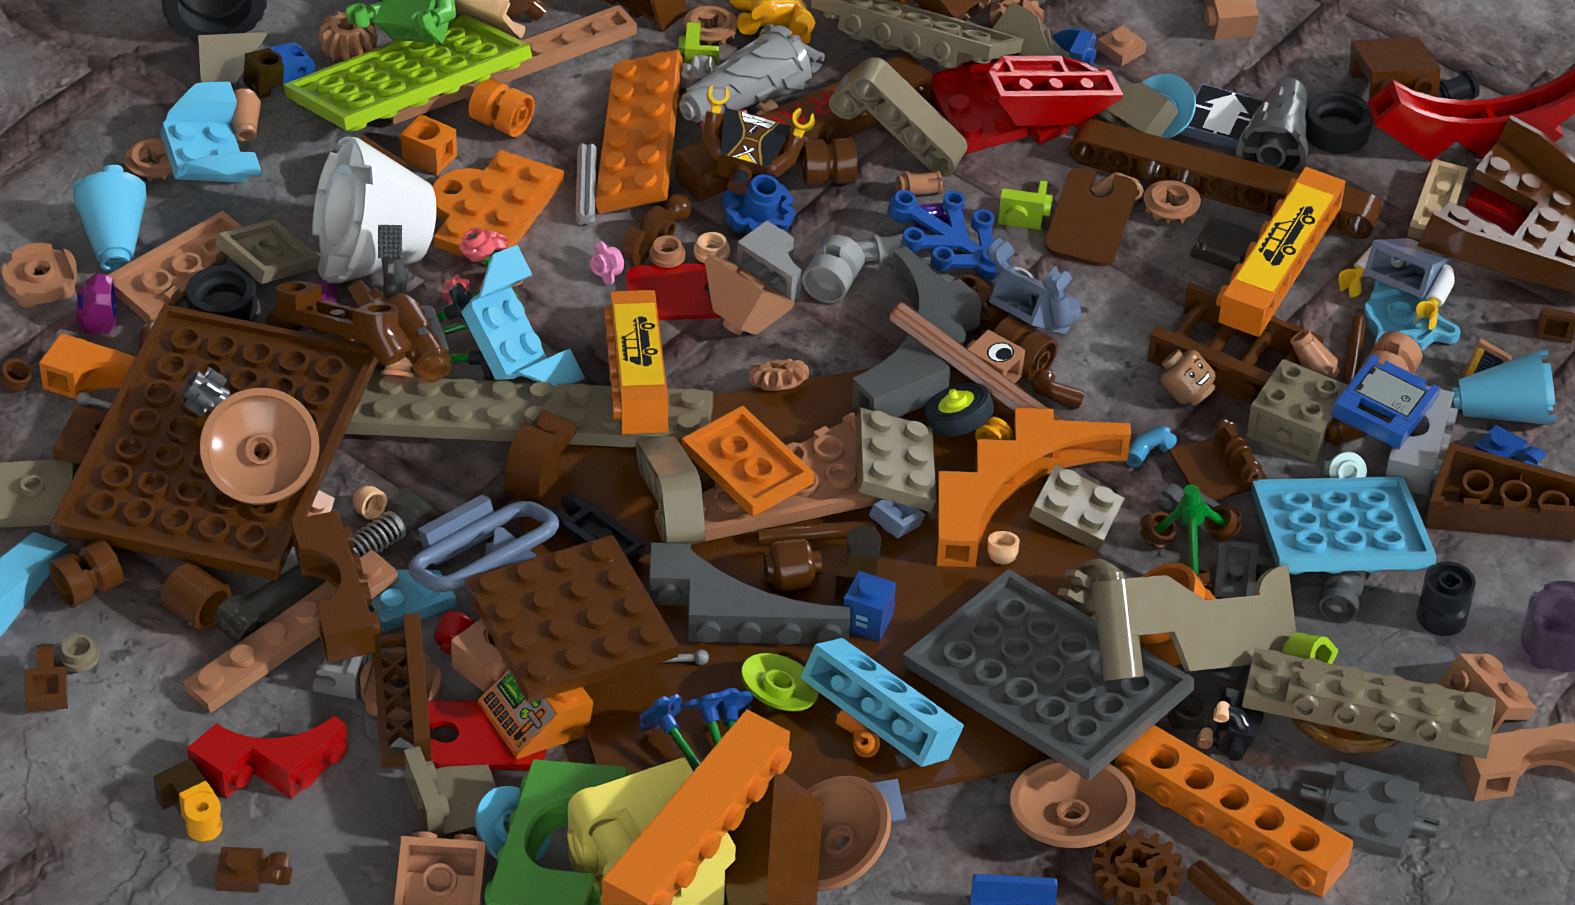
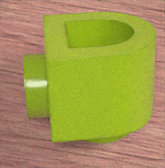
M1297 632L1292 634L1285 642L1282 653L1305 659L1314 658L1324 663L1333 664L1339 650L1327 637Z

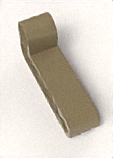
M871 57L859 64L843 77L829 99V106L832 112L843 119L855 118L867 109L931 172L940 171L944 177L954 172L967 151L968 145L965 138L883 59Z
M675 436L636 441V459L640 475L658 503L663 543L704 542L706 533L700 477L696 467Z

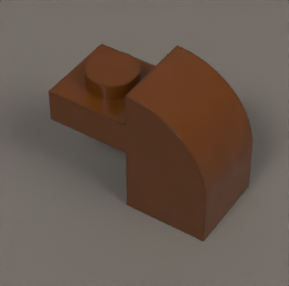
M542 409L531 425L523 423L517 431L508 452L505 465V491L539 504L558 480V457L575 436L576 422Z

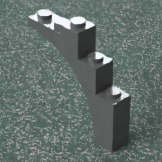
M907 246L894 250L893 280L905 292L914 310L965 347L967 342L965 332L980 327L982 301L979 294L960 278L947 283L942 276L935 273L921 257L915 255ZM908 335L904 343L886 360L869 371L853 378L852 408L859 412L860 407L872 411H882L894 417H901L926 406L934 395L949 387L951 365Z

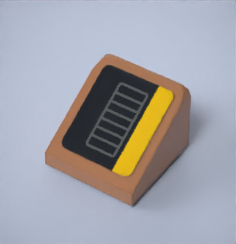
M1480 339L1463 371L1462 378L1511 361L1512 355Z

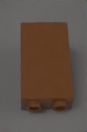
M776 773L773 776L761 800L758 802L753 801L745 810V815L740 825L734 831L730 829L728 831L736 846L735 861L725 870V889L729 905H817L823 803L785 773Z

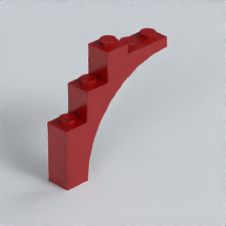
M1575 68L1541 86L1513 95L1482 100L1437 98L1413 91L1392 80L1368 100L1367 103L1374 124L1429 162L1446 151L1456 141L1484 159L1499 140L1511 115L1542 131L1554 142L1564 136L1560 124L1575 113Z

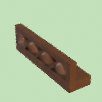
M420 613L404 614V633L375 636L376 653H373L381 768L404 766V752L389 753V746L399 737L413 745V747L420 746L425 761H431V737ZM405 647V653L395 662L381 653V648ZM394 675L407 682L397 693L384 685ZM397 705L410 713L400 724L386 716Z

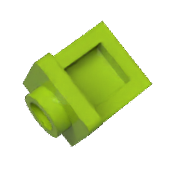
M687 22L686 36H679L678 46L681 56L685 57L684 63L690 64L694 55L711 56L716 65H719L720 48L718 46L700 45L701 23Z
M1040 180L1038 193L1002 188L998 224L1041 230L1043 216L1050 217L1053 195L1046 194L1048 181Z

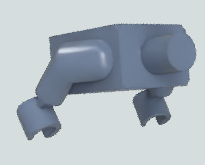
M999 237L987 248L986 253L988 257L997 265L995 271L998 277L989 299L991 304L1031 325L1063 334L1069 331L1071 325L1078 322L1081 316L1079 299L1064 290L1072 281V277L1067 271L1060 274L1057 267L1054 266L1045 278L1039 281L1016 273L1013 264L1006 262L1015 253L1009 242H1003Z

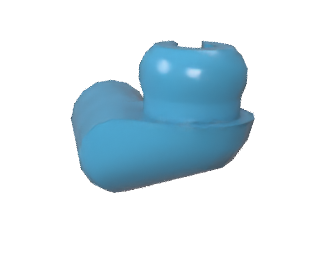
M1159 425L1135 438L1129 448L1128 460L1125 462L1132 467H1140L1152 448L1158 446L1161 451L1167 452L1168 449L1173 448L1176 444L1177 437L1170 432L1171 428Z

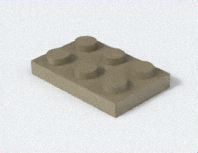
M860 407L855 418L858 493L931 512L936 503L932 427L918 421H909L890 416L882 411H872Z

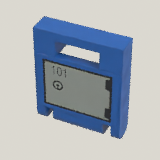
M1372 354L1335 402L1331 416L1399 450L1433 405L1441 387L1433 384L1430 389L1425 388L1427 380L1388 361H1385L1381 366L1378 364L1380 357ZM1360 403L1393 420L1389 424L1359 409Z

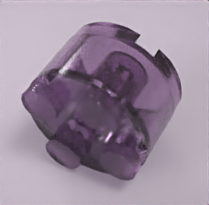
M1552 581L1545 584L1543 590L1537 593L1535 591L1530 597L1521 632V643L1525 652L1529 655L1528 660L1530 664L1538 669L1548 668L1561 672L1575 671V582Z

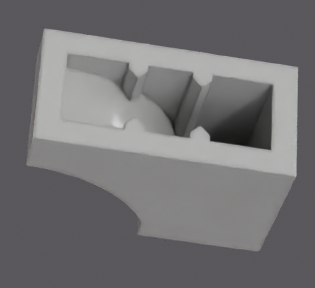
M765 221L737 242L738 265L744 267L792 301L801 296L802 269L793 262L794 237L769 221Z

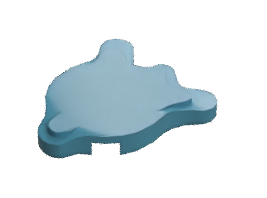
M1374 281L1373 291L1369 301L1365 303L1363 316L1367 319L1366 327L1375 336L1374 345L1384 333L1393 331L1408 335L1416 341L1421 351H1423L1432 342L1456 343L1460 338L1461 331L1457 325L1445 320L1439 313L1437 325L1434 329H1428L1429 318H1422L1415 325L1417 304L1427 301L1426 298L1421 299L1381 281Z

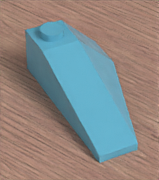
M33 532L0 555V637L49 576V563L67 553L69 550L68 544Z

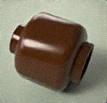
M806 539L774 542L770 546L769 552L763 553L766 583L773 584L778 592L810 589L814 585L815 575L822 574L820 551H813Z

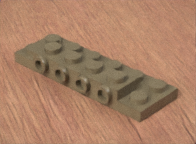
M812 0L811 8L823 11V16L839 19L838 30L850 35L851 39L858 41H869L871 39L878 43L879 47L888 50H898L901 48L910 53L914 58L928 59V57H931L944 67L957 68L958 64L969 61L990 63L992 59H1000L1001 56L1019 53L1022 50L1024 38L895 0Z
M1255 648L1242 707L1487 759L1496 698L1486 697L1477 692L1467 693L1448 689L1438 684H1424L1405 680L1396 675L1386 676L1367 672L1357 667H1343L1324 663L1314 658L1305 659L1286 655L1276 650Z

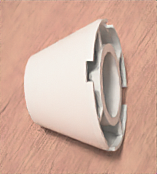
M349 136L340 139L338 145H342L338 153L330 152L325 162L314 204L312 235L319 236L320 253H315L320 256L317 269L320 277L328 283L340 284L382 272V262L378 258V225H402L404 265L420 261L428 251L436 222V197L432 185L361 139Z

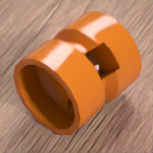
M489 78L479 82L474 89L469 101L468 112L471 119L486 126L494 125L497 131L511 137H518L527 129L531 122L535 101L532 95L516 88L509 89L507 84Z

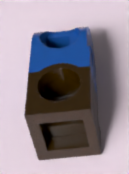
M295 42L245 53L243 82L261 99L271 96V88L281 86L314 73L315 62Z

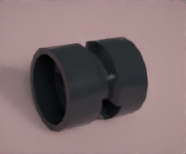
M1444 561L1433 564L1426 570L1416 613L1418 622L1425 630L1440 636H1452L1460 633L1466 627L1476 585L1475 577L1467 567L1459 563Z

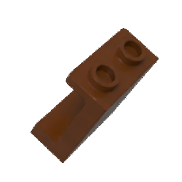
M1419 37L1351 41L1349 73L1352 78L1367 77L1370 82L1369 100L1392 80L1413 91L1439 98L1441 68Z

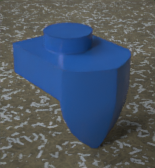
M1072 28L1053 34V39L1062 49L1069 53V58L1093 66L1096 58V49H1094L1096 42L1095 32Z

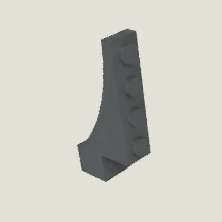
M651 543L650 598L654 605L689 606L688 642L815 645L844 638L849 642L850 607L820 605L792 600L742 583L699 557L691 550V543Z

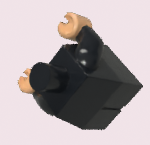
M1226 688L1212 710V720L1216 721L1217 728L1215 731H1212L1210 728L1204 727L1197 736V746L1202 749L1214 746L1226 752L1228 759L1232 761L1241 760L1256 737L1264 718V712L1243 708L1242 704L1245 693Z

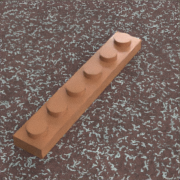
M373 550L360 558L363 577H359L360 583H368L372 600L399 581L397 570ZM326 581L183 681L186 693L210 714L320 637L317 606L331 598L337 591V588Z

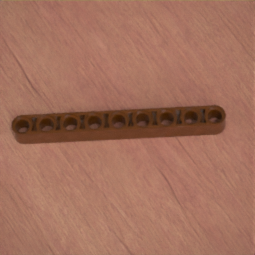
M1087 119L1080 123L1068 149L1071 158L1076 163L1110 173L1119 172L1151 184L1163 180L1181 181L1192 186L1199 193L1200 197L1270 216L1273 214L1277 201L1286 198V191L1292 178L1298 179L1300 176L1298 173L1095 119ZM1345 186L1341 208L1327 231L1355 239L1368 238L1372 234L1382 210L1381 201L1374 194Z

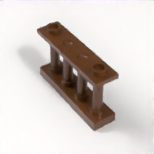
M1190 282L1186 290L1183 311L1186 314L1173 332L1160 326L1154 329L1150 335L1147 361L1164 368L1162 362L1174 351L1179 349L1183 354L1189 350H1196L1215 371L1216 378L1213 382L1215 390L1252 405L1272 375L1270 372L1255 367L1256 362L1266 348L1286 355L1284 360L1299 365L1290 340L1294 335L1305 329L1274 316L1260 337L1218 322L1221 307L1216 305L1218 293ZM1200 320L1219 327L1207 346L1187 338ZM1311 332L1323 344L1324 337ZM1233 334L1252 341V344L1240 360L1221 352Z

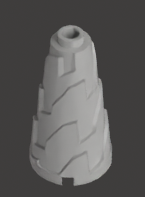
M777 25L765 30L756 40L735 52L703 79L686 89V93L682 95L681 102L679 103L682 116L688 121L691 120L695 123L701 121L705 123L706 111H710L711 104L707 101L706 94L712 85V97L717 101L724 99L725 87L729 90V98L721 106V113H724L725 107L740 111L760 102L765 103L770 99L775 100L804 90L810 85L805 82L812 78L811 64L805 48L799 39L791 42L786 37L793 32L784 26Z

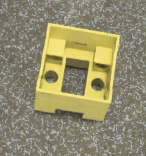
M685 757L596 787L585 788L572 796L568 803L567 840L568 859L574 872L593 873L602 891V879L693 773ZM728 832L722 838L716 854L711 859H704L699 865L692 883L687 888H680L673 897L671 905H724L725 870L735 861L736 846Z

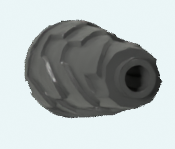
M1284 78L1274 88H1271L1261 106L1256 109L1248 126L1242 132L1236 147V157L1298 174L1302 173L1306 166L1309 149L1308 141L1305 137L1308 93L1300 81L1293 78Z

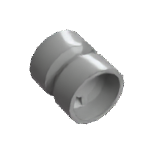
M830 235L826 237L802 274V283L805 290L812 297L824 303H837L841 301L864 265L865 255L863 250L849 237L843 235Z

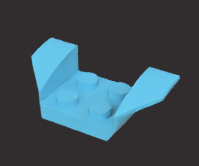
M230 82L195 83L168 112L166 120L162 124L160 136L176 180L244 183L249 176H262L255 152H240L232 130L231 121L237 100Z
M518 245L493 254L479 294L470 300L461 313L495 380L515 379L523 376L537 382H547L551 386L575 384L584 380L585 377L570 349L549 358L546 357L541 347V341L534 333L525 315L523 305L516 298L511 288L532 276Z

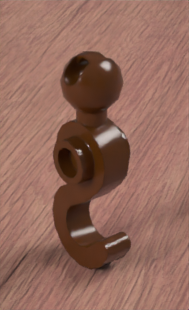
M675 193L667 198L664 208L656 206L652 210L646 211L641 220V230L631 226L624 236L621 246L623 260L637 266L643 264L649 257V250L654 240L660 236H673L676 230V221L680 222L689 217L691 213L690 199L684 194Z

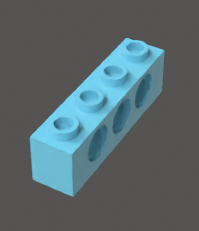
M844 638L815 644L800 677L812 688L921 767L948 760L964 727V724Z

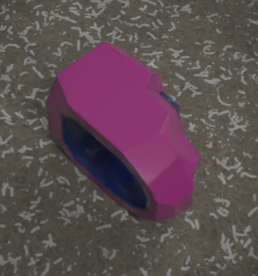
M96 273L89 280H86L85 285L76 292L78 326L85 333L109 334L116 327L117 321L115 281L112 276Z

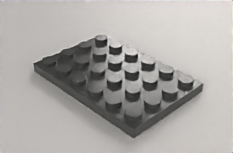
M1010 569L1005 571L903 654L904 667L1088 781L1194 691L1193 677L1142 647L1143 677L1103 681L1096 620Z

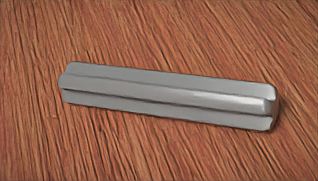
M582 143L577 149L575 214L576 222L580 225L585 223L591 225L595 221L597 147L592 143L588 145Z

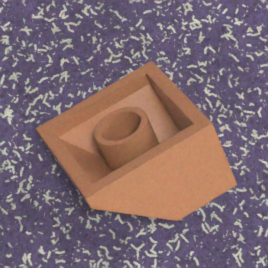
M711 255L707 256L705 266L713 312L724 319L722 325L737 335H741L743 331L758 335L793 308L794 301L744 267Z

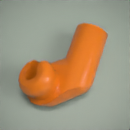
M842 709L835 723L852 734L854 749L859 756L864 758L874 756L880 748L879 736Z

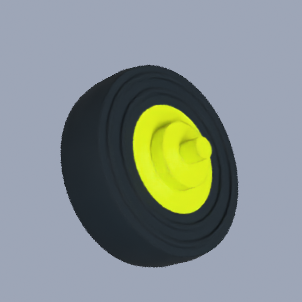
M962 383L948 387L934 395L925 406V417L928 425L932 427V432L943 437H954L972 432L984 425L994 412V405L989 391L985 386L978 383Z

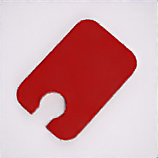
M705 263L680 264L672 268H663L657 265H638L627 271V291L655 290L659 320L722 318L713 312L711 296L705 292V289L709 286Z
M435 700L428 702L430 729L447 726L454 729L458 735L454 741L447 743L431 739V760L435 768L488 764L490 770H530L533 759L545 760L546 749L516 759L478 701Z

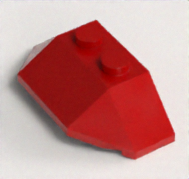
M1001 56L986 75L998 101L1017 126L1079 125L1084 120L1117 103L1123 97V93L1111 70L1105 68L1098 70L1085 62L1065 56Z

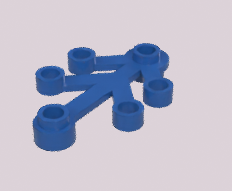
M900 190L891 196L887 213L892 220L898 223H909L915 220L937 234L925 235L919 228H906L901 240L903 247L907 246L912 252L919 251L920 249H934L930 262L938 270L975 268L976 273L982 278L989 280L998 279L995 271L997 265L986 253L987 248L994 242L991 229L995 218L990 211L979 209L973 214L971 227L978 234L979 244H977L968 237L962 213L965 204V197L962 193L948 191L944 195L942 209L947 213L950 226L919 207L918 201L912 192ZM951 249H960L966 254H954Z

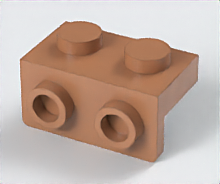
M1460 653L1441 678L1439 685L1448 689L1467 693L1477 692L1486 697L1496 698L1491 734L1497 731L1504 720H1529L1538 708L1527 697L1528 692L1519 683L1512 681L1503 671V664L1497 658L1490 654Z

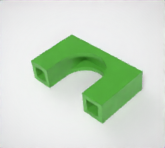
M533 759L528 775H525L521 782V797L517 809L512 811L509 818V833L505 845H502L498 850L497 869L493 881H489L486 886V905H601L600 896L602 891L593 873L547 869L537 865L535 860L544 840L554 831L568 825V803L573 795L585 788L596 787L629 776L631 774L628 768Z

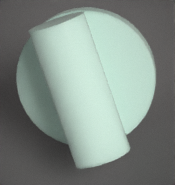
M1346 451L1337 454L1331 461H1324L1323 471L1324 475L1329 476V478L1366 477L1367 467L1364 460L1358 454Z

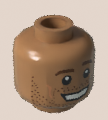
M1178 349L1162 362L1165 369L1161 373L1160 382L1179 404L1191 403L1192 406H1195L1215 389L1213 384L1216 378L1215 371L1198 351L1189 350L1182 354Z

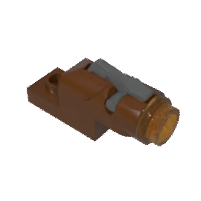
M361 280L348 287L358 307L375 300L393 303L398 306L399 326L412 343L411 351L405 357L410 361L419 377L424 378L426 382L432 383L443 379L449 374L452 368L450 364L451 357L448 353L449 347L436 310L431 305L421 306L419 302L404 293L395 295L386 301L376 287L370 290Z

